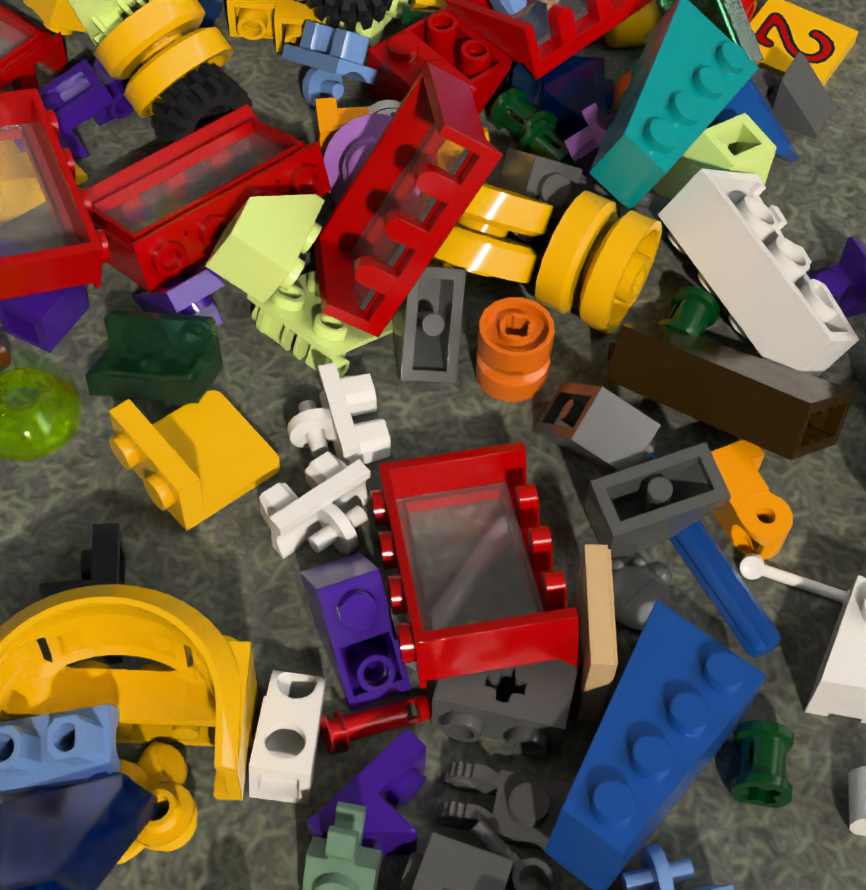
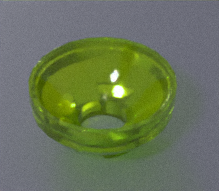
M20 367L0 374L1 458L15 461L34 460L59 450L69 442L81 421V406L78 395L67 379L59 373L39 367ZM28 386L38 391L35 400L26 406L14 407L4 402L7 394L17 387Z

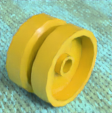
M152 0L114 28L98 45L94 55L113 80L130 78L125 88L124 96L142 119L155 115L152 112L154 103H163L159 95L165 90L170 91L174 87L173 84L180 78L184 79L185 75L193 69L198 71L199 66L203 63H207L211 68L213 64L222 68L234 53L217 27L199 28L204 19L205 11L198 0Z
M484 183L434 257L443 260L444 263L450 266L466 269L467 272L491 278L494 276L510 281L529 283L538 255L532 247L508 238L507 234L508 231L531 237L545 234L554 206ZM426 194L425 197L433 204L435 198Z
M584 190L574 199L562 216L545 251L536 279L535 297L537 303L561 314L569 313L579 305V314L583 324L604 334H612L636 301L648 277L662 234L661 221L633 210L628 211L618 219L615 201L592 191Z

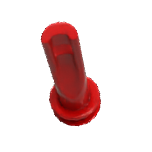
M424 694L344 716L340 710L335 708L333 719L328 720L325 713H321V734L326 748L331 755L335 754V746L342 744L344 751L347 752L349 750V742L430 720L432 705L429 697ZM415 704L418 717L408 719L405 706Z

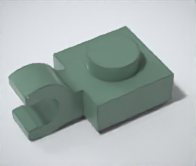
M338 801L334 826L330 825L327 839L312 836L306 853L302 890H377L382 850L361 846L367 807Z

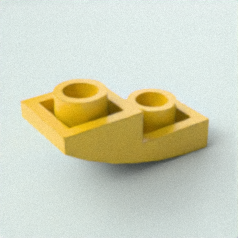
M294 0L226 1L230 36L244 37L248 40H259L261 38L275 39L276 52L282 53L284 44L300 46L306 20L325 25V19L321 22L315 17L316 9H310L308 5Z

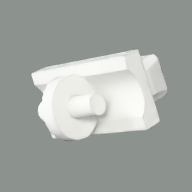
M335 362L319 365L318 374L323 387V391L319 394L322 408H317L313 400H306L299 404L300 413L294 416L287 426L291 443L299 448H310L312 456L319 457L329 451L327 443L332 441L337 458L347 466L358 459L363 464L389 457L391 441L385 420L380 418L354 424L352 416L377 411V398L370 373L340 378Z
M327 451L311 461L306 468V482L312 490L303 496L298 497L286 483H277L261 493L259 497L260 511L271 530L272 547L283 559L308 542L316 553L321 552L331 544L344 555H349L359 547V539L355 528L368 520L362 506L371 501L365 483L370 478V470L359 459L347 466L335 455Z

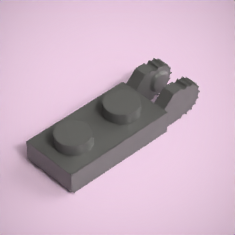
M460 761L452 762V764L448 763L444 775L445 784L460 791H476L496 795L493 813L480 805L464 804L460 801L454 802L451 800V802H440L436 820L441 826L470 831L480 819H483L505 844L545 851L573 783L500 769L499 774L486 765L475 763L469 764L468 762Z

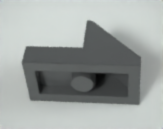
M798 52L783 77L766 69L759 68L751 78L779 124L790 130L817 139L834 110L835 104L806 57L801 52Z

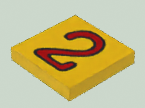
M767 0L734 43L740 45L759 68L766 69L782 77L797 53L801 52L824 86L855 44L859 31L787 1Z

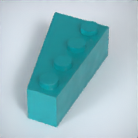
M677 0L647 35L643 44L645 49L631 72L633 76L631 82L616 107L619 110L605 133L589 171L629 211L673 167L759 69L740 45L732 42L689 0Z

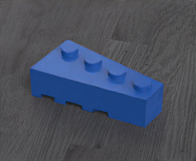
M656 600L563 804L544 852L592 890H607L729 739L737 725L745 718L767 675Z

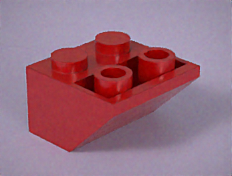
M443 7L368 49V67L378 70L374 85L368 84V92L378 101L396 100L402 103L428 62L476 88L477 91L473 95L478 115H480L511 69L512 60L450 10Z

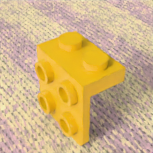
M210 390L203 393L154 424L149 422L130 399L109 410L114 436L109 439V444L116 458L125 469H133L142 479L147 493L156 506L162 511L167 509L186 532L265 482L280 470L278 454L219 391Z

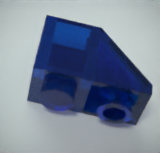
M571 56L541 77L540 111L549 110L556 116L557 133L565 140L588 126L582 110L594 103L597 104L609 124L615 119V115L606 114V110L612 109L614 80L605 79L604 57Z
M101 772L92 775L87 783L63 789L55 787L36 788L26 794V798L0 804V890H97L157 812L158 797L132 781L124 773L112 772V775H109L108 772Z

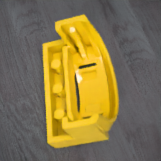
M120 584L85 586L48 596L19 611L0 626V722L111 704L119 707L116 743L151 744L153 741H160L169 745L215 746L214 767L216 774L214 797L218 800L243 801L248 747L253 748L259 706L251 642L238 641L233 637L222 635L211 621L198 610L171 595L153 589ZM38 639H46L52 655V662L44 659L37 641ZM190 651L193 659V665L189 666ZM107 655L138 656L160 662L146 664L140 670L113 669L110 665L99 661H81L76 663L74 667L66 666L80 660Z

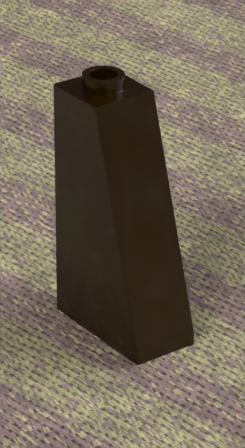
M650 321L621 325L620 331L615 334L608 349L610 364L605 377L606 380L788 460H794L836 445L855 390Z

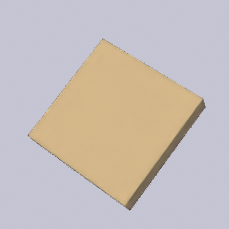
M584 544L572 607H576L579 616L580 662L575 681L577 720L600 721V718L604 716L618 665L611 549H608V545Z

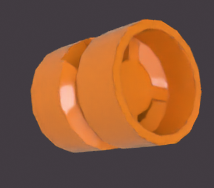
M507 297L493 302L484 309L479 320L475 373L476 380L481 389L493 398L505 402H522L535 397L543 390L547 382L555 334L554 320L548 310L539 303L523 297Z

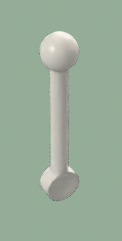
M756 553L746 554L740 561V572L747 579L754 580L763 576L844 604L850 590L843 591L766 565L764 559Z

